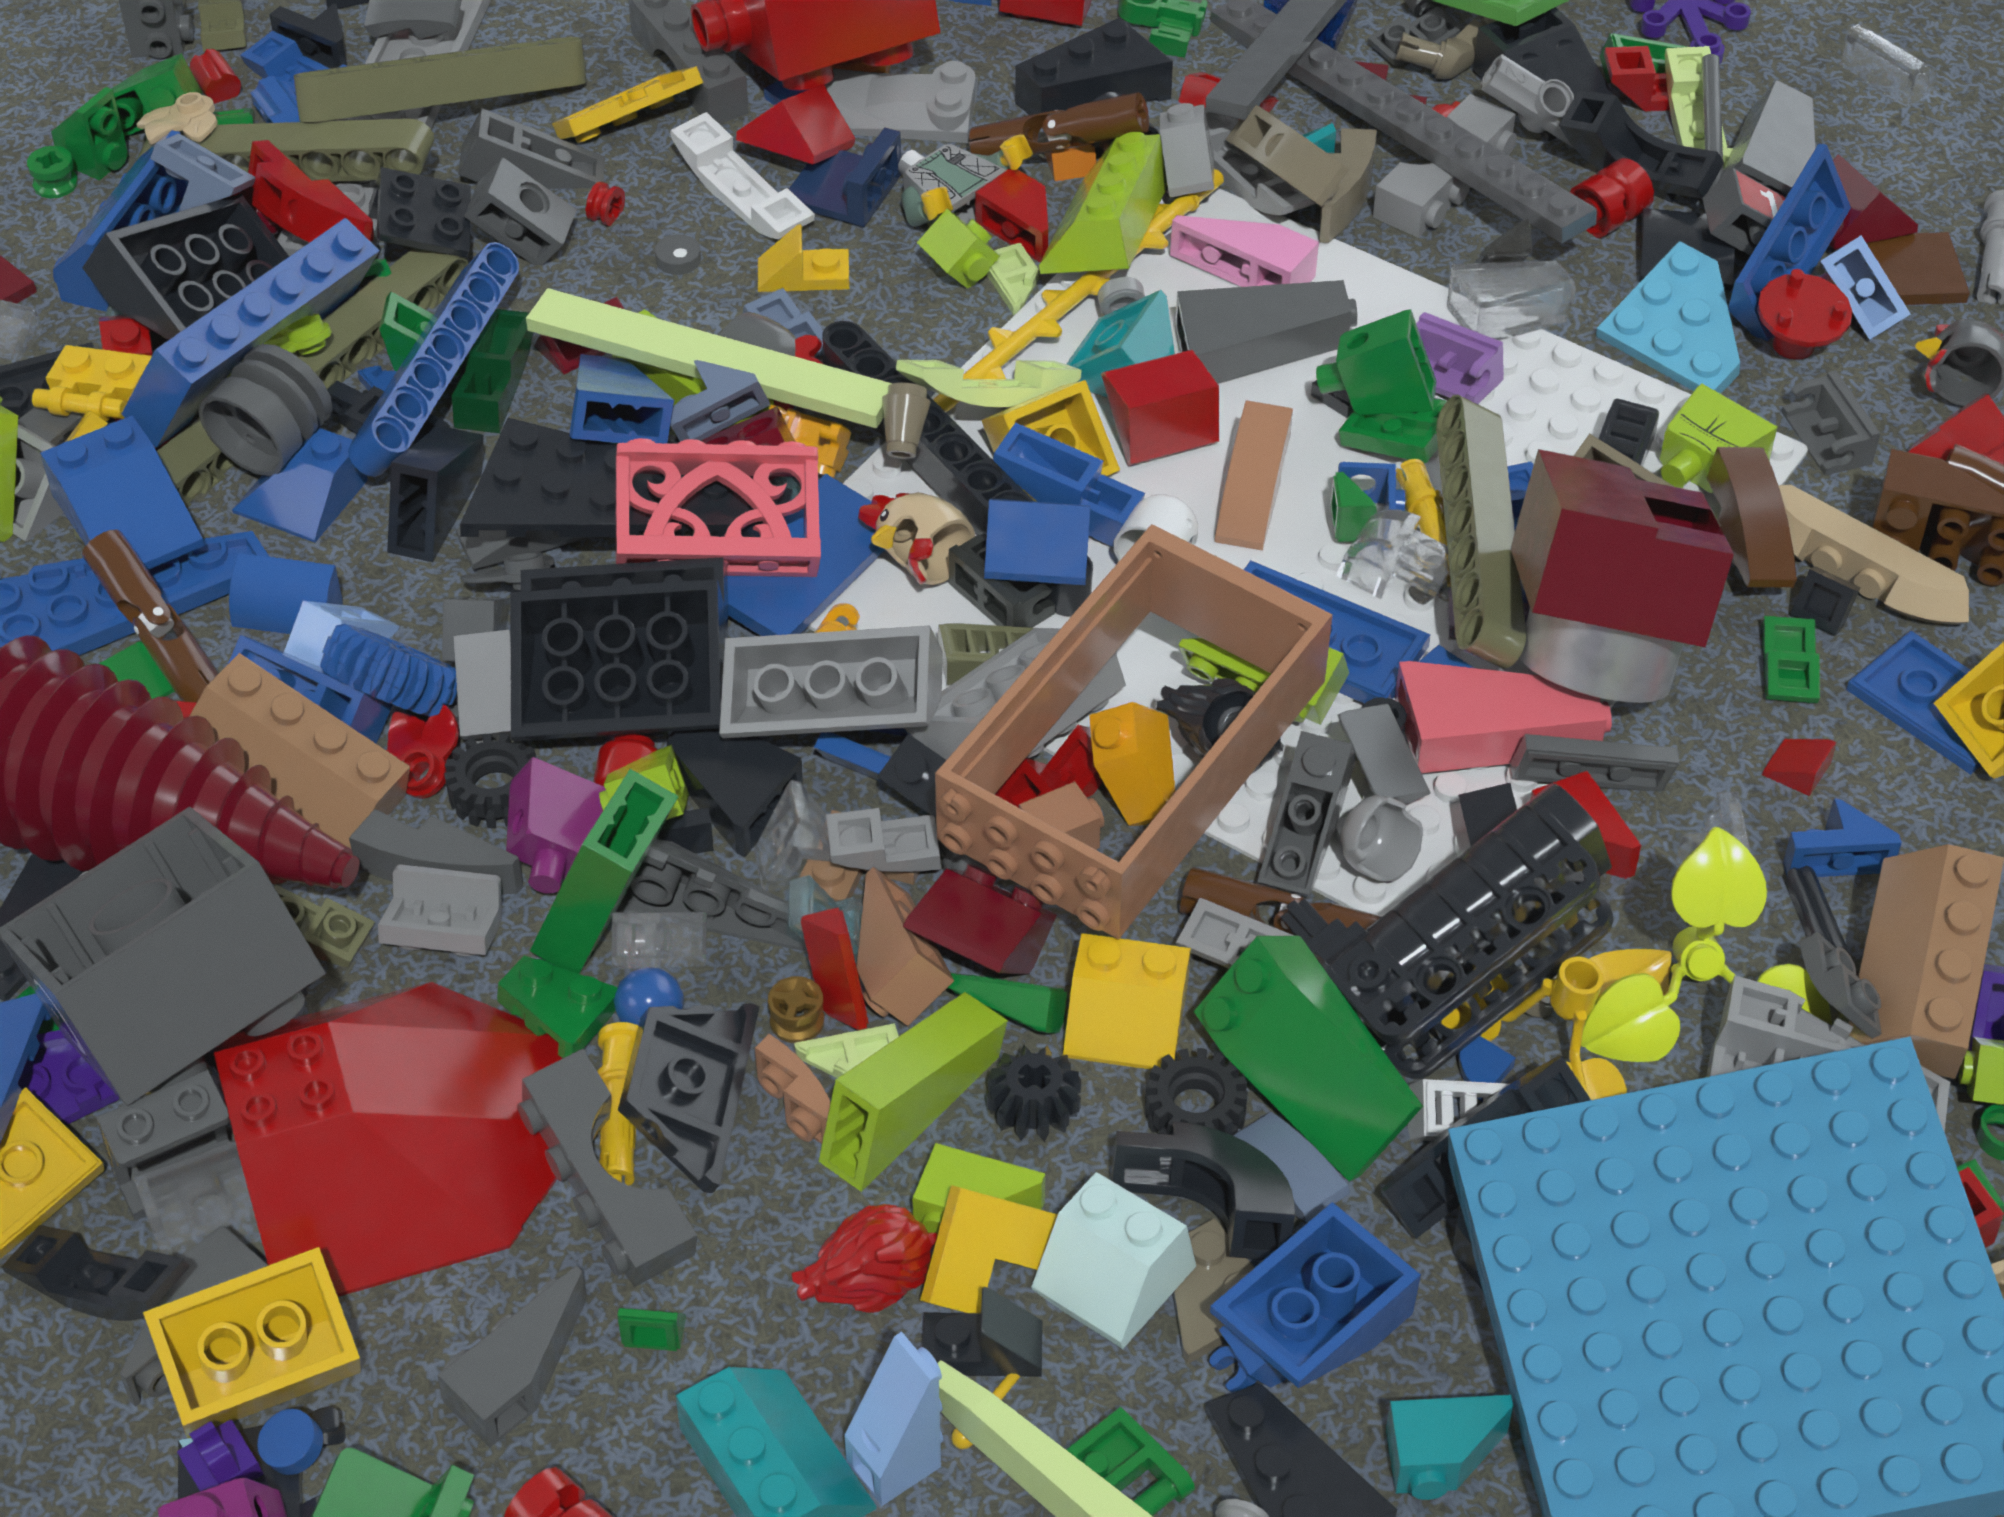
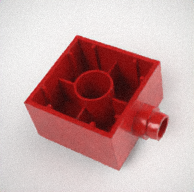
M702 0L693 4L690 11L696 38L704 51L722 48L728 53L738 50L751 59L755 66L763 68L779 81L782 80L783 87L790 90H807L822 84L825 85L834 78L832 65L862 57L863 63L869 66H888L903 62L914 54L912 41L941 33L935 0Z

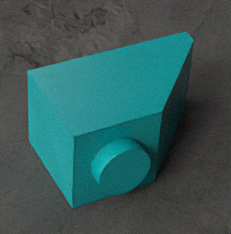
M1512 1395L1390 1401L1386 1434L1395 1494L1412 1493V1496L1417 1499L1432 1500L1442 1497L1448 1491L1457 1490L1508 1433L1513 1410Z

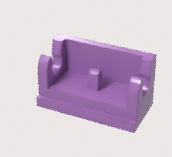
M1426 312L1419 316V321L1416 324L1437 381L1435 392L1449 398L1458 394L1479 404L1504 380L1503 342Z

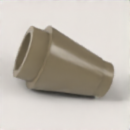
M892 383L888 386V393L882 397L887 455L903 459L916 457V448L918 447L931 401L926 398L927 389L925 387L912 383Z

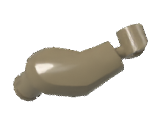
M1481 16V22L1473 19L1456 37L1446 38L1440 44L1403 32L1395 60H1402L1432 69L1431 74L1434 75V78L1451 79L1474 63L1478 28L1496 20Z

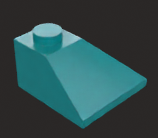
M1160 289L1098 318L1066 363V365L1082 370L1079 381L1086 380L1090 392L1108 398L1101 376L1103 372L1175 354L1167 296Z

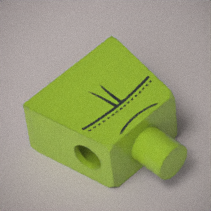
M1701 383L1666 428L1660 455V461L1663 465L1661 476L1663 480L1677 488H1683L1688 482H1692L1707 492L1714 493L1707 480V475L1717 447L1764 448L1770 462L1777 426Z

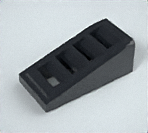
M1616 398L1611 404L1598 439L1643 467L1656 435L1660 413L1656 408Z

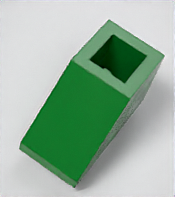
M182 53L143 68L111 88L114 92L124 137L143 130L137 128L136 124L145 114L158 108L174 105L177 98L183 94L190 92L202 94Z
M108 87L102 89L51 131L54 145L64 147L71 153L74 162L73 169L99 181L112 170L120 169L125 163L126 158L129 157L113 89Z

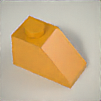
M1135 702L1090 714L1093 762L1097 772L1128 826H1140L1151 823L1176 792L1168 715Z

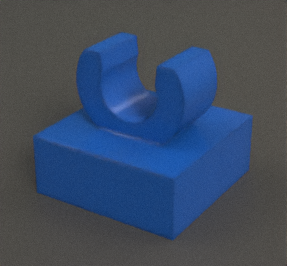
M1225 1325L1219 1329L1229 1346L1217 1349L1210 1357L1209 1363L1215 1369L1222 1370L1238 1362V1373L1225 1384L1230 1392L1234 1393L1255 1385L1256 1380L1271 1388L1287 1379Z

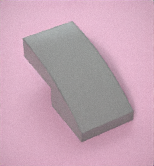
M880 808L826 814L832 863L864 870H870L872 867H875L879 871L887 872L941 869L935 817L933 815L881 821Z

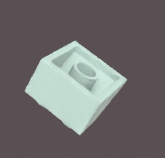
M1096 1172L1059 1212L1031 1286L1032 1290L1064 1313L1123 1349L1196 1267L1187 1225Z

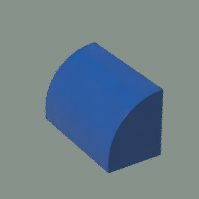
M238 553L229 591V613L232 627L291 634L303 601L343 605L335 565Z

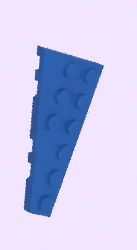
M253 531L203 539L205 546L148 569L157 582L161 591V597L165 603L170 604L177 615L228 595L233 567L238 553L270 557ZM84 558L33 566L27 575L1 578L0 575V648L15 638L31 635L38 636L47 642L52 651L68 649L81 655L135 633L133 624L128 621L114 604Z

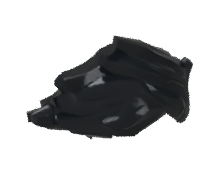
M1229 678L1217 679L1212 684L1180 685L1178 689L1165 685L1160 693L1163 700L1157 701L1156 710L1165 712L1168 716L1176 719L1179 723L1178 729L1183 738L1193 747L1198 756L1203 759L1256 692ZM1281 737L1253 772L1260 769L1266 761H1270L1276 752L1283 751L1284 745L1281 742Z

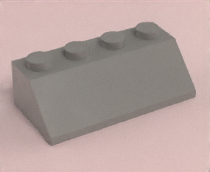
M930 625L725 638L719 734L722 738L929 726L941 701L943 651Z
M1061 628L1032 629L944 689L941 693V701L929 726L906 727L904 729L918 741L947 760ZM1116 652L1026 758L1042 752L1044 749L1043 744L1056 735L1074 729L1077 725L1076 721L1088 712L1106 706L1109 703V697L1126 686Z

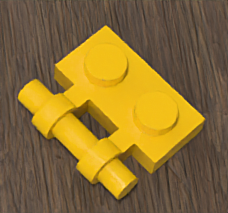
M65 345L46 376L50 390L35 389L32 394V404L36 408L48 409L52 415L68 416L71 412L85 414L88 411H92L104 421H108L110 418L124 419L125 417L121 413L152 356Z

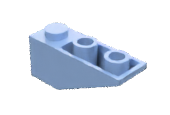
M902 1332L894 1336L845 1433L846 1461L881 1506L941 1467V1443L943 1442V1435L940 1430V1412L943 1410L939 1398V1380L942 1379L941 1370L927 1349L924 1347L916 1349Z

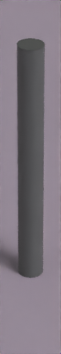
M1707 54L1702 58L1705 150L1719 152L1723 159L1720 60L1715 54ZM1723 166L1709 191L1719 182L1724 170Z

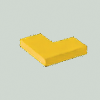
M951 1185L920 1300L965 1313H981L982 1287H988L995 1259L1038 1270L1058 1214Z

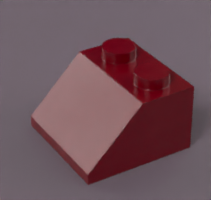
M967 864L965 871L946 868L907 916L903 927L998 973L1030 974L1057 915L1042 908L1044 902L1039 900L1033 892L1017 886L1014 887L1012 893L1007 892L994 885L997 879L996 875L977 866Z

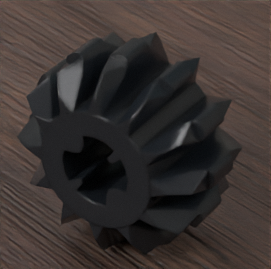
M1025 1044L1019 1052V1057L1003 1053L1002 1059L999 1061V1068H992L988 1076L989 1092L987 1093V1107L990 1110V1114L997 1115V1123L1001 1131L1011 1128L1016 1124V1134L1020 1141L1029 1133V1129H1037V1134L1045 1142L1049 1135V1125L1065 1133L1069 1126L1070 1117H1077L1080 1111L1081 1096L1079 1093H1081V1078L1079 1072L1071 1070L1068 1055L1052 1058V1052L1048 1045L1039 1054L1031 1053Z

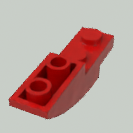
M269 140L252 141L248 173L255 177L254 185L251 186L254 189L252 205L266 217L309 243L344 218H347L370 242L373 241V220L329 179L311 180Z

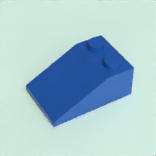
M132 415L40 453L52 496L85 545L103 532L118 529L123 533L147 569L205 546L197 526L157 451Z
M1332 1202L1210 1306V1313L1291 1383L1300 1388L1374 1349L1409 1318L1414 1311L1421 1274Z

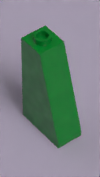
M629 769L581 845L535 938L530 952L557 967L580 974L601 940L679 796Z

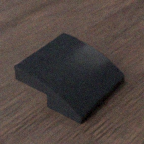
M1643 208L1639 282L1681 241L1718 261L1724 290L1731 291L1734 277L1735 247L1710 234L1706 214Z

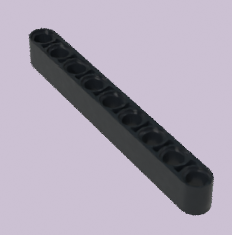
M837 321L829 324L822 332L823 365L888 383L916 384L896 370L897 363L856 323ZM927 394L926 398L931 401L918 447L916 448V457L905 460L945 501L952 504L967 517L978 535L987 534L990 499L1033 500ZM883 417L875 429L886 439ZM1087 555L1085 585L1024 582L1031 588L1039 584H1045L1052 592L1043 599H1050L1055 604L1056 614L1072 616L1092 593L1093 562Z

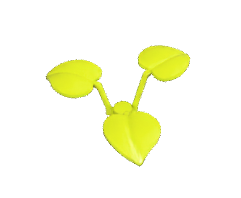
M1713 827L1702 843L1682 862L1675 873L1671 886V900L1681 918L1692 925V927L1685 928L1679 932L1673 941L1672 951L1678 963L1671 967L1672 978L1668 992L1663 996V991L1658 981L1653 976L1645 973L1631 974L1615 981L1600 995L1595 1002L1593 1010L1587 1015L1582 1035V1047L1595 1054L1621 1061L1650 1062L1660 1060L1671 1051L1680 1034L1679 1017L1669 1005L1675 1002L1678 997L1683 976L1687 975L1697 981H1707L1720 975L1731 984L1736 975L1724 964L1725 955L1723 949L1714 936L1723 933L1725 924L1733 927H1746L1754 923L1763 911L1767 898L1766 881L1759 864L1750 851L1733 835L1720 827ZM1793 964L1777 965L1767 969L1759 976L1757 982L1790 990L1804 998L1805 1002L1802 1009L1833 1025L1829 1003L1819 993L1805 968Z

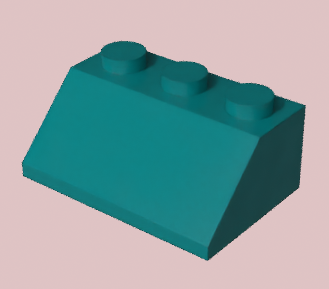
M727 1367L675 1395L681 1432L737 1517H863L877 1509L876 1504L785 1370Z

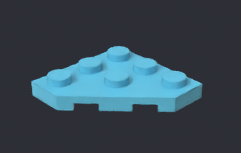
M1681 241L1668 252L1597 327L1596 337L1693 391L1702 383L1721 394L1740 373V359L1718 261Z

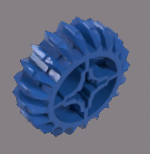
M336 625L331 637L328 636L322 650L324 654L320 667L330 677L371 697L399 706L405 710L407 709L430 717L438 715L443 705L449 708L450 705H453L456 698L457 682L455 668L425 652L384 637L376 632L374 633L353 625Z

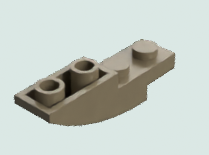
M1258 105L1253 108L1245 120L1237 122L1225 139L1321 207L1328 198L1332 197L1339 190L1342 178L1349 170L1341 162Z

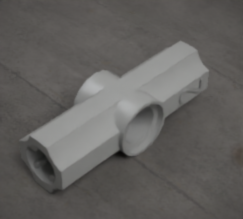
M1503 54L1499 55L1483 76L1480 83L1482 90L1518 112L1519 120L1529 131L1534 133L1548 131L1573 147L1559 127L1574 100L1570 87L1557 79H1550L1545 82Z

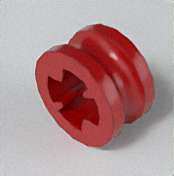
M601 181L595 183L586 201L585 211L588 220L596 222L601 218V222L604 225L611 226L624 208L625 192L623 188L617 186L610 188L607 183Z

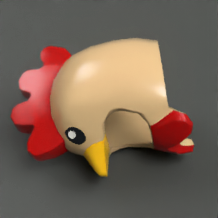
M924 493L896 494L895 498L875 495L872 497L871 504L861 506L859 509L858 518L876 530L875 534L871 537V542L876 546L884 548L902 567L915 577L920 585H936L949 580V548L956 544L960 546L975 537L973 526L960 510L939 497Z

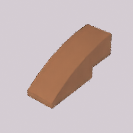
M1245 400L1215 533L1216 543L1263 551L1291 436L1293 408Z

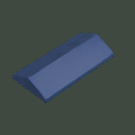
M1826 144L1817 145L1734 283L1728 307L1729 312L1753 336L1765 341H1769L1774 335L1762 324L1757 311L1761 291L1771 280L1785 274H1791L1793 269H1800L1805 274L1811 275L1851 209Z

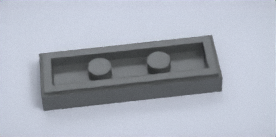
M1525 734L1510 763L1512 778L1517 780L1553 783L1588 771L1599 787L1663 791L1679 765L1678 748Z

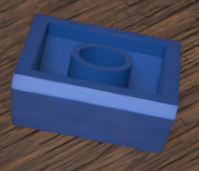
M990 499L984 579L1085 585L1091 505Z

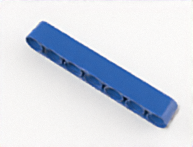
M496 242L488 243L461 271L352 440L348 449L349 458L361 473L373 477L382 475L391 466V462L404 453L414 441L518 274V259L505 245Z

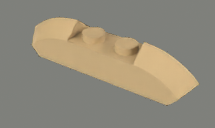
M1778 485L1788 518L1795 558L1802 562L1806 560L1812 563L1814 567L1821 568L1861 587L1859 590L1861 595L1870 599L1877 598L1884 602L1887 608L1901 615L1936 624L1955 625L1969 622V589L1964 576L1793 485Z

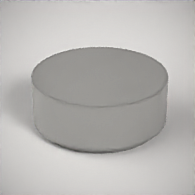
M1118 277L1109 280L1101 286L1098 292L1100 309L1104 316L1145 297L1142 283L1132 277Z

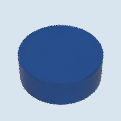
M297 1409L282 1410L269 1418L263 1425L258 1436V1452L262 1460L278 1473L284 1475L298 1474L309 1468L318 1458L323 1446V1433L318 1423L303 1411Z

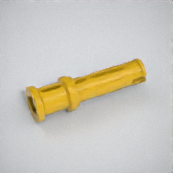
M616 1022L604 1026L598 1033V1046L603 1053L602 1067L597 1072L611 1093L610 1119L600 1131L599 1163L609 1175L621 1183L622 1175H624L625 1184L631 1186L635 1180L634 1150L636 1127L618 1111V1106L638 1025L628 1022Z

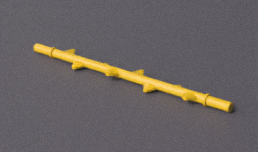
M1214 169L1213 190L1181 195L1170 204H1159L1136 255L1144 248H1166L1168 240L1163 233L1172 226V220L1177 215L1184 216L1189 211H1195L1203 199L1223 184L1224 177L1222 173ZM1119 269L1088 271L1066 290H1044L1041 296L1047 306L1019 329L1010 331L992 327L988 331V336L994 349L963 374V379H1006L1001 369L1003 365L1037 337L1061 336L1062 329L1057 321L1089 294L1098 296L1101 286L1110 280L1109 277ZM941 394L933 399L946 413L960 402Z

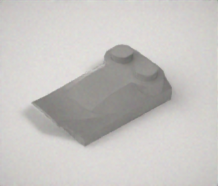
M948 61L937 67L933 74H892L833 68V80L824 85L853 135L878 137L883 128L886 127L900 131L901 138L960 143H968L969 132L978 91V78L975 77L973 69L962 62Z

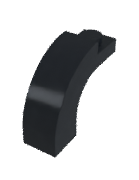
M1579 90L1559 125L1571 145L1598 170L1604 169L1621 158L1631 159L1647 172L1652 181L1654 196L1673 203L1677 194L1702 199L1708 193L1724 164L1719 152L1672 144L1648 133L1630 118L1615 95Z
M1173 1121L1172 1135L1116 1131L1111 1181L1132 1193L1184 1197L1210 1208L1222 1219L1227 1228L1229 1257L1265 1260L1292 1237L1295 1219L1292 1189L1280 1168L1256 1147L1228 1133L1184 1122Z

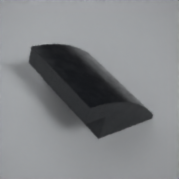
M723 557L521 570V592H510L512 741L720 728L725 638H728V573Z

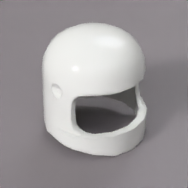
M1155 494L1143 499L1135 506L1114 539V553L1118 561L1122 559L1151 524L1195 545L1198 539V521L1194 512L1185 502L1167 494Z

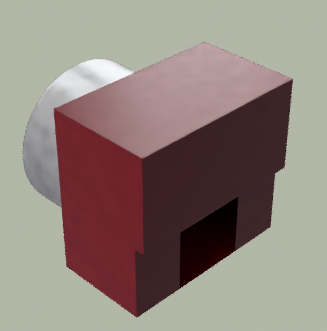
M1538 449L1511 545V552L1530 605L1525 625L1526 643L1520 659L1527 667L1547 680L1590 696L1634 703L1653 702L1665 698L1670 692L1684 643L1706 648L1734 556L1703 493L1638 480L1629 467Z

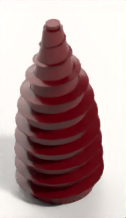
M26 635L15 638L0 648V843L3 846L13 849H29L32 854L43 860H64L69 866L79 871H89L186 808L191 807L257 860L274 885L292 881L305 883L310 886L317 885L336 889L339 886L345 888L350 886L356 878L360 862L359 858L353 855L351 848L320 830L318 823L312 824L295 811L294 801L291 796L286 795L280 800L271 793L270 774L265 766L255 765L244 773L245 759L240 743L234 738H224L215 743L214 731L206 718L196 715L184 719L181 708L175 700L169 697L151 699L146 687L138 680L127 679L118 682L115 673L108 666L101 664L85 666L84 661L77 653L68 649L52 651L47 642L38 636Z

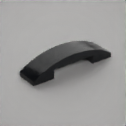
M1557 1056L1484 1101L1448 1129L1590 1101L1591 1099L1563 1056ZM1448 1129L1414 1156L1381 1190L1409 1234L1415 1239L1460 1206L1448 1161Z
M39 1225L1 1266L5 1273L68 1308L91 1316L117 1321H132L143 1318V1312L153 1309L190 1267L184 1258L146 1250L137 1261L86 1249L75 1233Z

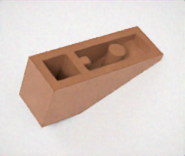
M872 867L866 873L856 966L857 972L866 988L862 994L865 1001L876 1013L882 1017H886L890 1013L909 1026L954 982V979L935 942L903 927L907 916L915 908L910 894L875 867Z

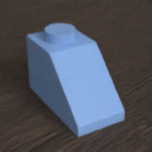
M1859 236L1820 261L1831 282L1848 297L1853 311L1852 314L1869 340L1911 315L1862 236Z
M303 601L284 652L320 667L324 654L322 650L328 636L331 637L336 625H353L374 633L376 632L387 638L393 636L400 626L362 607Z

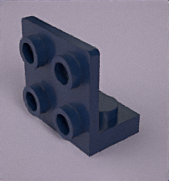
M884 127L875 141L868 143L863 156L840 150L838 154L818 163H807L789 190L813 213L865 227L901 176V173L898 171V164L901 159V132Z

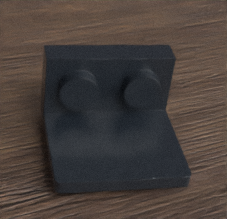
M381 167L369 202L368 213L370 218L377 219V239L383 242L459 257L468 256L470 250V220L465 218L464 215L471 201V185Z

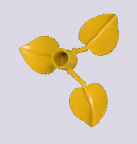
M1625 949L1601 953L1589 959L1585 957L1568 958L1561 964L1555 981L1548 978L1544 979L1538 990L1480 1036L1488 1041L1494 1040L1500 1032L1501 1021H1515L1543 998L1549 996L1550 1003L1556 1014L1563 1019L1573 1020L1569 1050L1570 1062H1567L1590 1099L1595 1100L1627 1093L1624 1079L1619 1070L1610 1061L1602 1058H1591L1581 1062L1580 1049L1584 1024L1587 1015L1593 1010L1595 1002L1611 984L1624 976L1641 973L1649 974L1658 981L1664 996L1669 989L1671 952L1655 949ZM1499 976L1490 981L1492 985L1490 992L1497 988L1503 993L1508 990V984ZM1476 992L1472 997L1475 998L1482 1011L1487 1005L1484 997L1480 999ZM1460 1005L1442 1019V1024L1450 1029H1459L1470 1021L1472 1012L1469 1008Z

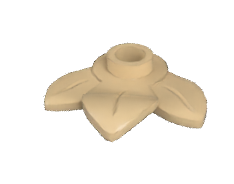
M190 92L178 97L176 103L172 106L158 108L145 114L136 125L139 129H145L148 143L152 145L172 130L183 131L187 138L201 142L214 130L218 121L213 114L215 105L212 98L201 95L198 92Z

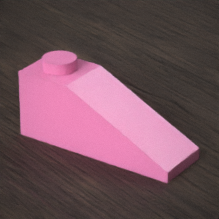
M1179 215L1172 220L1170 255L1238 286L1311 282L1316 276L1319 242L1282 225Z

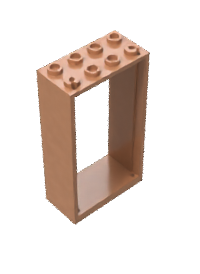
M1151 524L935 773L937 839L942 841L950 851L959 855L965 854L987 866L997 877L1004 880L1010 879L1029 889L1042 902L1049 905L1056 904L1076 915L1089 928L1097 931L1103 930L1120 939L1325 682L1333 614ZM1152 612L1271 673V675L1122 859L1117 862L994 794L1148 613Z

